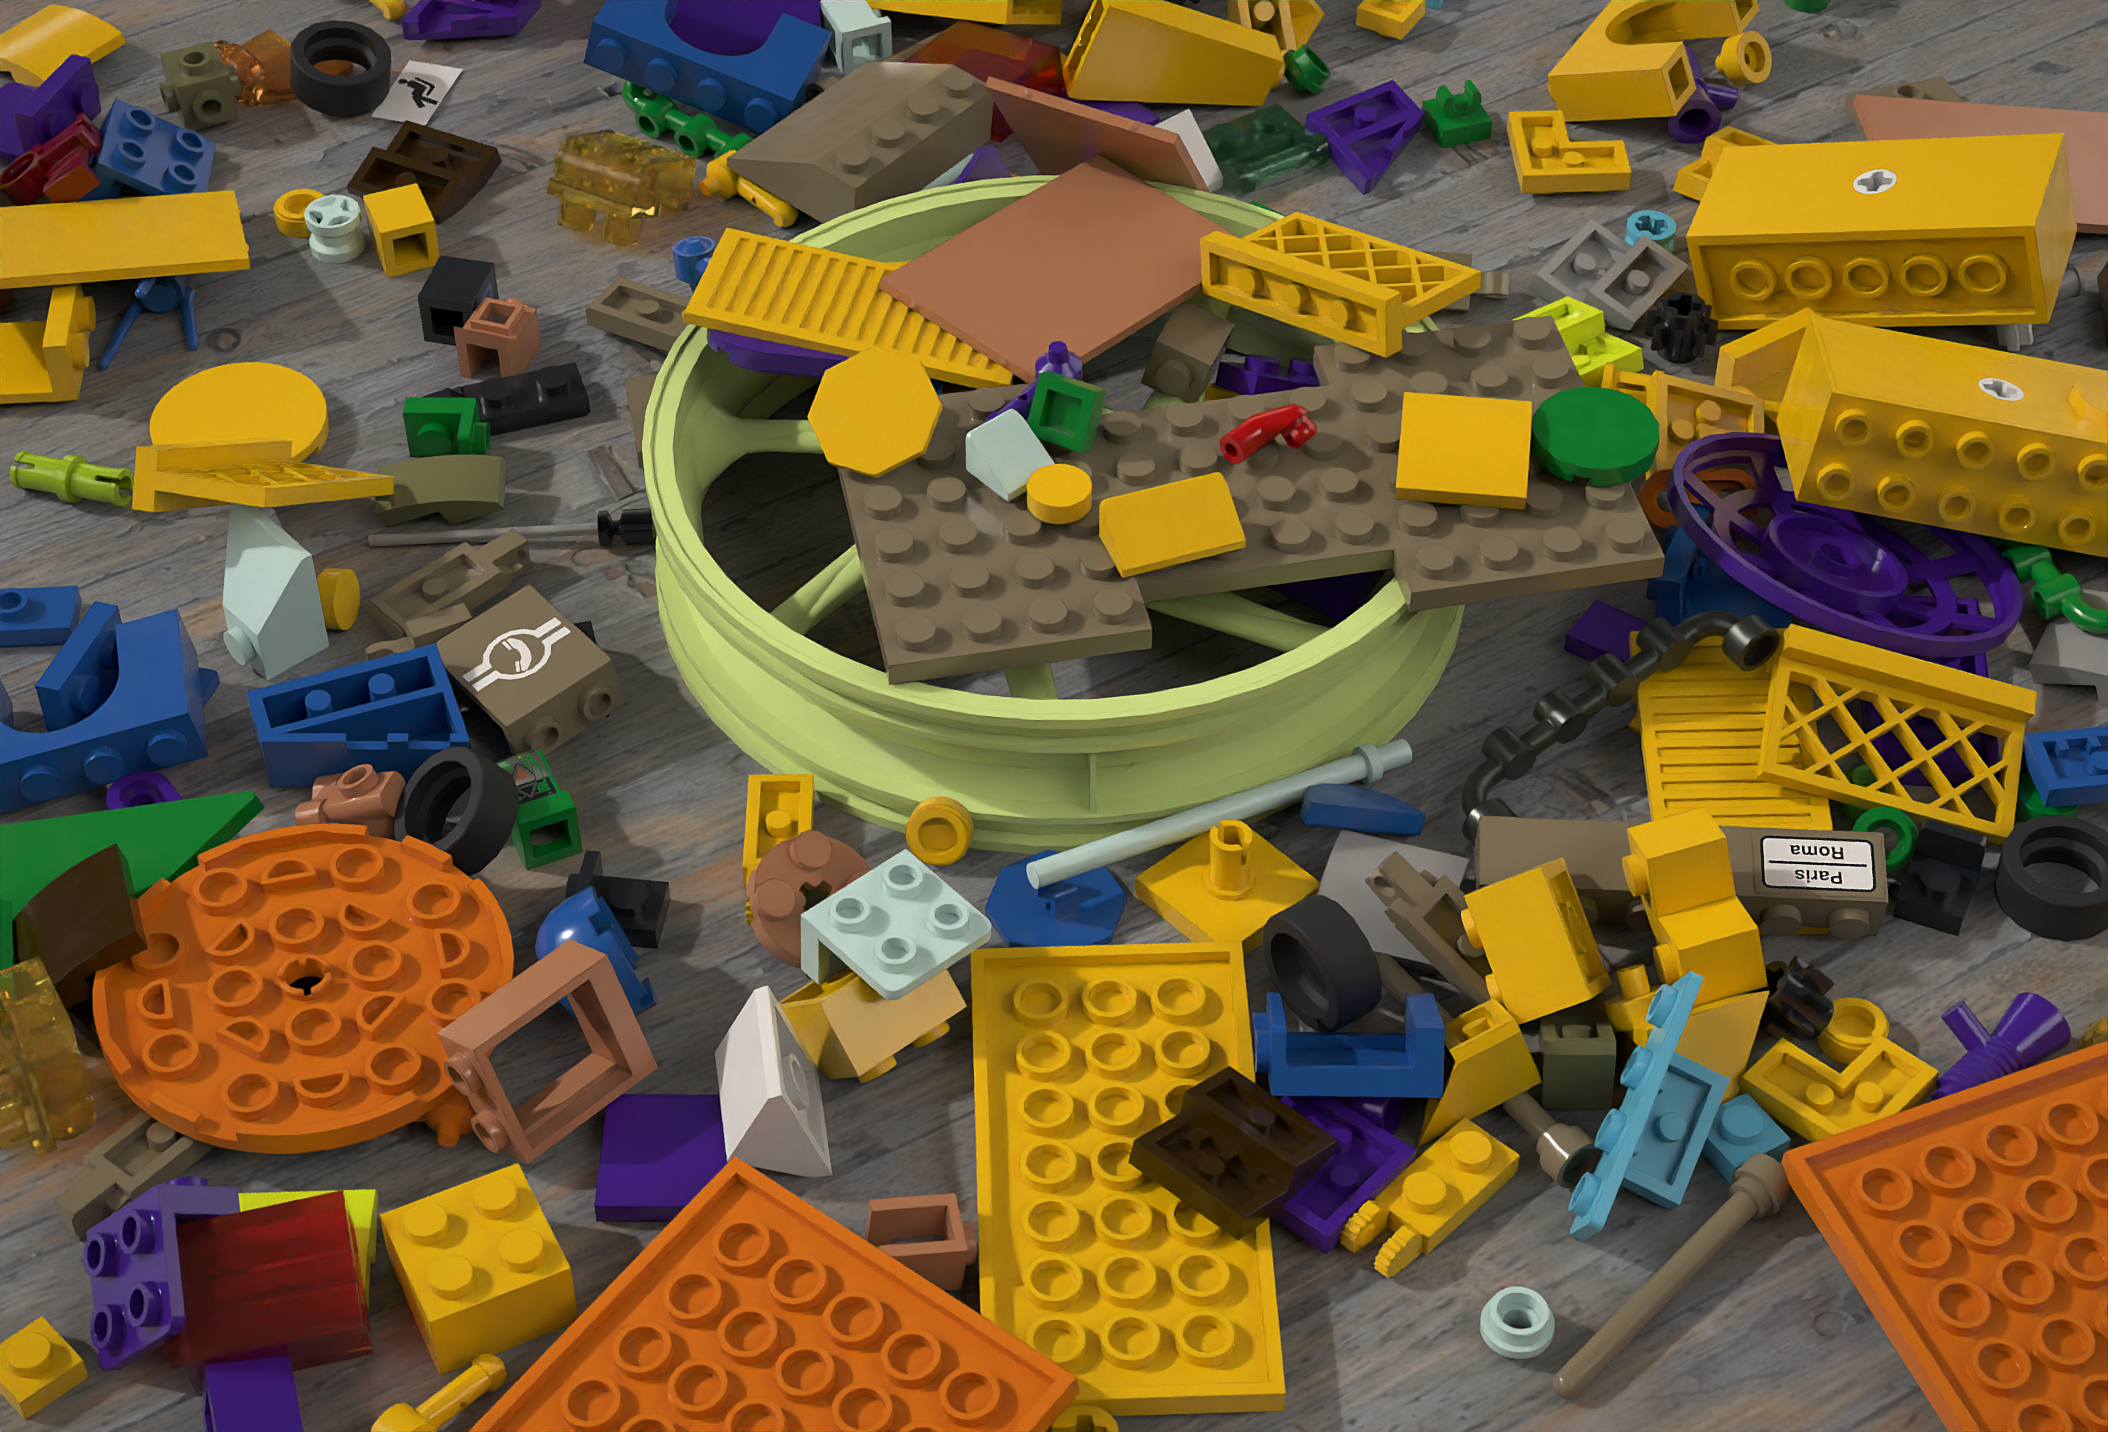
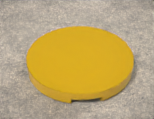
M243 362L201 371L175 385L156 405L151 415L149 430L152 445L264 437L292 440L291 461L302 462L311 453L318 454L325 445L329 433V418L323 393L307 376L281 365Z

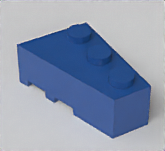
M436 643L246 692L255 738L270 787H313L317 777L347 772L351 768L362 764L371 765L375 773L396 771L404 778L407 785L414 772L432 755L448 747H467L471 749L470 739Z

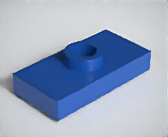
M78 586L0 589V647L65 644L78 626L82 603Z

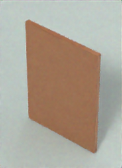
M988 77L984 87L1041 175H1062L1099 154L1141 180L1184 186L1210 193L1178 133L997 78Z
M1855 95L1852 104L1867 141L2064 133L2077 232L2108 234V113Z
M1096 154L881 278L880 289L1012 372L1023 381L1033 383L1036 380V360L1040 355L1048 351L1049 345L1052 342H1064L1068 351L1074 352L1080 357L1083 365L1202 291L1200 238L1216 230L1235 237L1237 236L1108 159Z

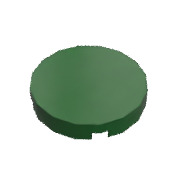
M1579 387L1560 391L1544 400L1534 413L1532 419L1531 450L1538 462L1557 477L1573 482L1574 475L1582 478H1591L1590 486L1607 487L1630 482L1649 470L1659 447V422L1650 408L1633 396L1610 388Z

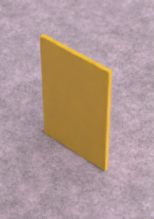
M235 191L0 207V289L250 269L249 246L245 241L240 218L241 208L237 204Z

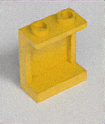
M1809 307L1720 347L1714 386L1764 398L1765 434L1780 436L1776 420L1810 315L1821 317Z

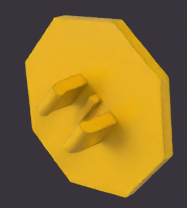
M872 346L825 370L807 418L830 465L877 479L926 453L943 406L919 358Z

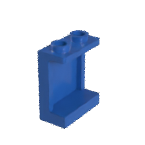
M1267 992L1266 1012H1253L1256 1073H1268L1271 1096L1443 1098L1445 1027L1433 993H1405L1404 1033L1287 1031L1281 993Z

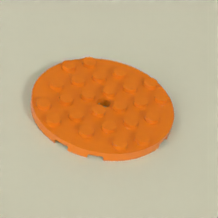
M337 823L305 824L276 828L241 837L201 853L197 856L199 862L197 867L182 874L171 883L161 878L137 900L148 949L95 973L93 1014L101 1050L111 1073L134 1103L152 1118L172 1130L195 1140L227 1149L268 1154L308 1153L372 1140L418 1119L439 1106L449 1096L457 1092L458 1089L452 1084L445 1072L443 1063L448 1059V1056L437 1036V1032L516 977L512 937L506 917L496 898L480 878L473 881L468 875L453 865L450 854L409 835H406L402 842L387 838L370 836L368 826ZM314 976L322 979L319 984L311 988V995H304L303 989L290 986L294 981L303 977ZM495 1047L486 1052L487 1057L491 1055Z

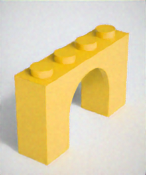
M1611 0L1547 75L1550 97L1556 103L1557 109L1562 110L1565 122L1675 116L1696 90L1683 41H1676L1737 36L1743 32L1759 12L1757 0Z

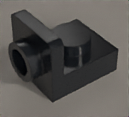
M1930 819L1924 820L1919 831L1912 861L1897 897L1893 917L1959 936L1978 884L1988 838L1984 835Z
M586 850L579 874L571 873L568 877L565 900L592 885L596 890L597 899L601 896L603 897L633 947L658 949L671 901L669 882L603 876L601 852Z

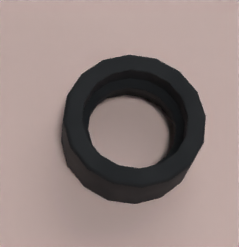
M329 20L314 23L303 29L291 43L290 87L296 98L312 110L333 116H354L368 113L378 107L388 95L390 89L391 49L384 38L371 28L352 21ZM329 60H343L361 65L367 71L353 76H334L319 71L314 65Z
M448 747L432 755L414 772L402 791L394 819V836L396 841L402 842L406 835H409L450 854L453 865L468 876L482 871L498 856L512 833L517 818L519 791L512 774L467 747ZM471 787V795L463 816L456 827L442 839V830L449 811L456 800Z
M2060 815L2032 818L2014 827L2003 842L1995 873L1994 894L2002 911L2019 927L2044 938L2062 941L2088 939L2107 930L2108 833L2104 829L2085 820ZM2043 862L2066 864L2087 874L2097 883L2099 888L2092 892L2078 894L2054 891L2039 884L2024 868L2031 864Z
M1324 895L1309 896L1268 919L1262 932V948L1267 968L1277 990L1281 993L1289 1008L1305 1025L1318 1032L1333 1033L1375 1009L1381 1001L1382 980L1377 959L1367 937L1355 919L1338 902Z

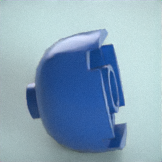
M592 885L567 898L549 913L540 926L537 935L535 951L538 961L567 940H573L607 954L635 1017L658 1004V999L649 978L647 977L640 982L634 971L638 969L636 961L639 958L603 897L601 896L597 899L596 890ZM567 995L549 1007V1009H552L561 1004L578 1021Z

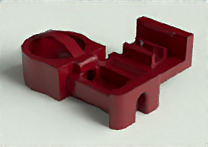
M84 113L78 114L77 120L43 145L39 142L10 163L0 175V190L15 206H26L43 198L45 195L53 203L76 202L101 184V180L88 167V154L90 151L95 156L100 151L102 132Z

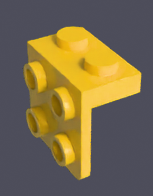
M81 283L53 285L47 321L0 323V405L29 402L57 403L79 400L84 367H88L90 361V331H94L96 326L94 300L92 296L83 295Z

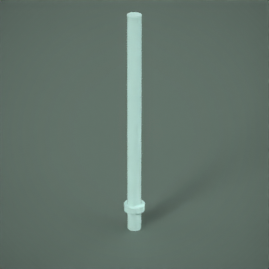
M1399 739L1378 747L1367 743L1355 747L1351 756L1028 863L1026 867L1027 876L1031 885L1038 889L1210 831L1213 826L1219 828V822L1222 820L1233 819L1239 821L1302 800L1309 786L1321 783L1349 784L1358 780L1364 784H1369L1380 780L1383 772L1410 763L1412 761V751L1405 739Z

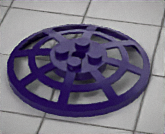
M1728 432L1708 435L1691 442L1679 452L1667 479V499L1674 517L1687 536L1711 561L1736 581L1765 600L1800 619L1835 634L1896 652L1929 657H1966L1988 652L2003 644L2013 632L2021 617L2024 603L2021 584L2010 563L1985 535L1919 523L1957 553L1956 555L1930 561L1921 551L1904 538L1875 522L1874 519L1877 515L1796 501L1793 491L1782 489L1773 467L1788 468L1779 435L1754 432ZM1733 463L1749 464L1759 488L1736 491L1721 500L1695 474L1713 466ZM1684 487L1713 513L1711 517L1712 530L1703 522L1691 505ZM1768 507L1774 518L1771 520L1767 530L1764 531L1739 513L1747 509ZM1729 526L1758 545L1760 556L1738 551L1730 536ZM1895 555H1897L1907 564H1902ZM1975 572L1984 583L1992 599L1995 619L1956 613V596L1946 578ZM1770 576L1776 577V578H1777L1780 582H1782L1783 584H1781V583H1779L1778 581L1774 580V579L1771 578ZM1924 582L1932 596L1935 597V607L1903 598L1902 595L1907 585ZM1895 611L1926 621V623L1910 628H1898L1886 619L1884 615ZM1948 627L1982 632L1967 636H1937L1945 632Z

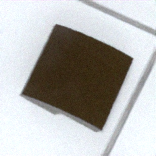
M405 120L386 150L372 147L346 188L349 194L363 198L364 195L417 183L434 220L443 222L459 212L485 186L501 164L502 159L496 147Z
M116 843L91 855L58 876L37 893L12 921L13 950L26 1016L32 1024L93 997L94 983L92 974L148 949L128 860Z
M1228 1066L1185 1091L1178 1115L1135 1139L1128 1163L1232 1237L1239 1240L1279 1210L1320 1170L1335 1152L1338 1140Z

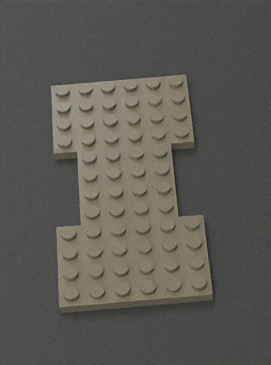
M1552 315L1525 317L1519 320L1482 325H1464L1459 328L1420 333L1402 334V350L1387 358L1342 342L1314 346L1313 366L1321 386L1300 387L1287 391L1239 395L1234 398L1196 403H1178L1173 406L1101 415L1092 450L1084 453L1038 439L1055 464H1068L1078 467L1086 472L1091 479L1092 505L1089 512L1083 518L1067 524L1047 523L1032 515L1027 506V491L1010 501H1006L966 470V435L971 430L984 424L991 412H999L1032 383L996 388L985 387L973 391L938 395L943 409L926 453L877 479L837 467L889 685L1152 648V626L1144 604L1147 602L1393 569L1408 610L1413 612L1662 577L1665 556L1630 482L1600 487L1590 486L1591 478H1582L1574 475L1573 482L1561 479L1540 465L1531 450V437L1525 510L1395 499L1404 392L1532 401V432L1533 415L1544 400L1560 391L1585 387ZM1292 403L1309 410L1306 415L1317 426V434L1298 449L1289 448L1285 439L1280 434L1238 465L1229 462L1223 456L1219 447V441L1224 435L1253 414ZM1214 472H1221L1228 484L1246 539V547L1122 578L1099 537V505L1101 501L1127 493Z

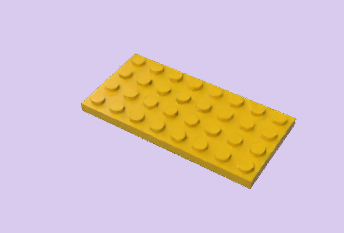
M1242 941L984 948L971 952L980 1315L1077 1377L1079 1394L1069 1405L1097 1406L1112 1416L1285 1411L1286 1391L1269 1218L1237 1240L1128 1163L1134 1140L1178 1115L1185 1091L1228 1066L1256 1084Z

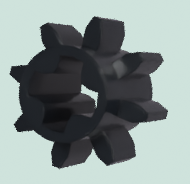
M1676 292L1668 295L1666 298H1660L1658 311H1647L1644 335L1652 337L1650 349L1657 351L1659 356L1666 361L1678 364L1689 363L1697 357H1704L1705 345H1715L1719 321L1711 319L1712 306L1710 304L1706 305L1701 297L1689 292Z
M1794 956L1789 965L1783 961H1774L1767 964L1765 972L1768 986L1748 992V994L1770 991L1758 1028L1777 1041L1782 1037L1789 1042L1793 1040V1037L1800 1041H1808L1820 1035L1828 1026L1833 1016V1002L1825 994L1834 986V982L1812 964L1808 965L1798 956Z

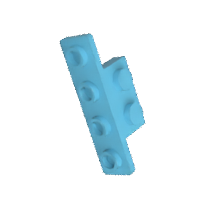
M1689 971L1671 986L1664 983L1655 994L1646 1014V1022L1654 1025L1644 1048L1638 1045L1634 1049L1621 1075L1620 1083L1628 1087L1619 1110L1612 1108L1597 1133L1594 1146L1602 1150L1595 1171L1593 1174L1586 1172L1581 1177L1572 1194L1568 1210L1576 1214L1569 1235L1582 1242L1601 1231L1620 1186L1670 1211L1678 1207L1682 1201L1730 1080L1674 1052L1704 977L1692 971Z

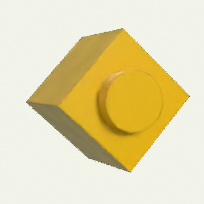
M417 183L363 196L370 240L387 278L435 266L440 257L435 220Z

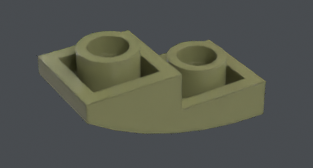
M444 455L407 460L379 467L378 474L395 477L394 494L376 496L374 514L385 527H389L435 512H440L450 525H454L504 510L507 463L500 456Z

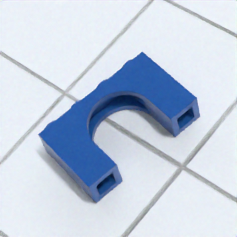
M606 0L592 22L584 64L759 134H763L802 107L806 99L805 91L807 86L815 82L821 72L832 33L783 13L761 48L745 55L722 56L692 47L671 30L669 24L676 14L679 0Z
M178 609L115 625L119 676L116 687L107 701L97 711L69 727L45 733H27L15 730L13 704L0 679V814L111 784L131 772L158 771L208 757L197 652Z

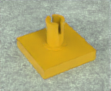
M1230 819L1220 821L1219 828L1213 826L1210 831L1197 835L1136 876L1135 896L1192 942L1242 941L1244 957L1262 945L1263 927L1271 916L1309 896L1317 895L1321 882L1257 834L1241 820Z

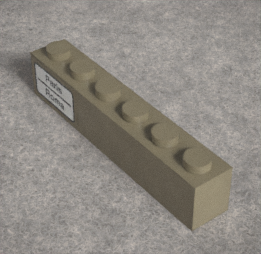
M1479 816L1474 848V891L1563 857L1589 926L1593 924L1628 925L1636 930H1652L1641 896H1633L1630 892L1622 866V857L1631 855L1627 828L1644 824V822ZM1719 826L1727 839L1736 896L1754 923L1761 925L1764 933L1781 937L1793 935L1799 932L1802 927L1829 928L1827 934H1831L1839 939L1877 936L1888 905L1883 833Z

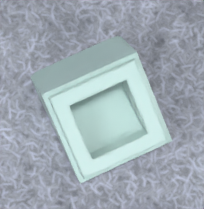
M1014 409L1005 411L971 430L966 435V470L1006 501H1010L1027 491V481L1033 472L1041 467L1055 464L1027 422Z

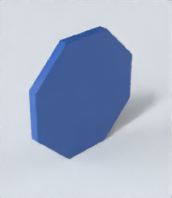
M1046 850L1001 868L985 906V915L1009 948L1106 945L1112 942L1127 903V895L1106 866L1035 889L1027 876V864L1061 853Z

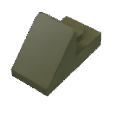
M1548 1014L1539 1017L1538 1042L1541 1051V1097L1543 1108L1547 1110L1610 1109L1613 1105L1616 1039L1607 1014Z

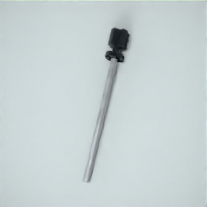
M651 508L622 510L619 520H613L608 510L598 511L597 523L369 535L368 542L370 547L489 541L498 538L511 529H515L524 538L598 535L600 546H611L614 535H620L625 545L656 543L657 533L652 519Z

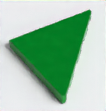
M243 791L0 825V900L12 901L13 921L25 905L50 882L74 865L115 843L128 860L136 899L138 900L143 893L161 878L171 883L182 874L199 865L198 855L229 842L265 807L252 791Z

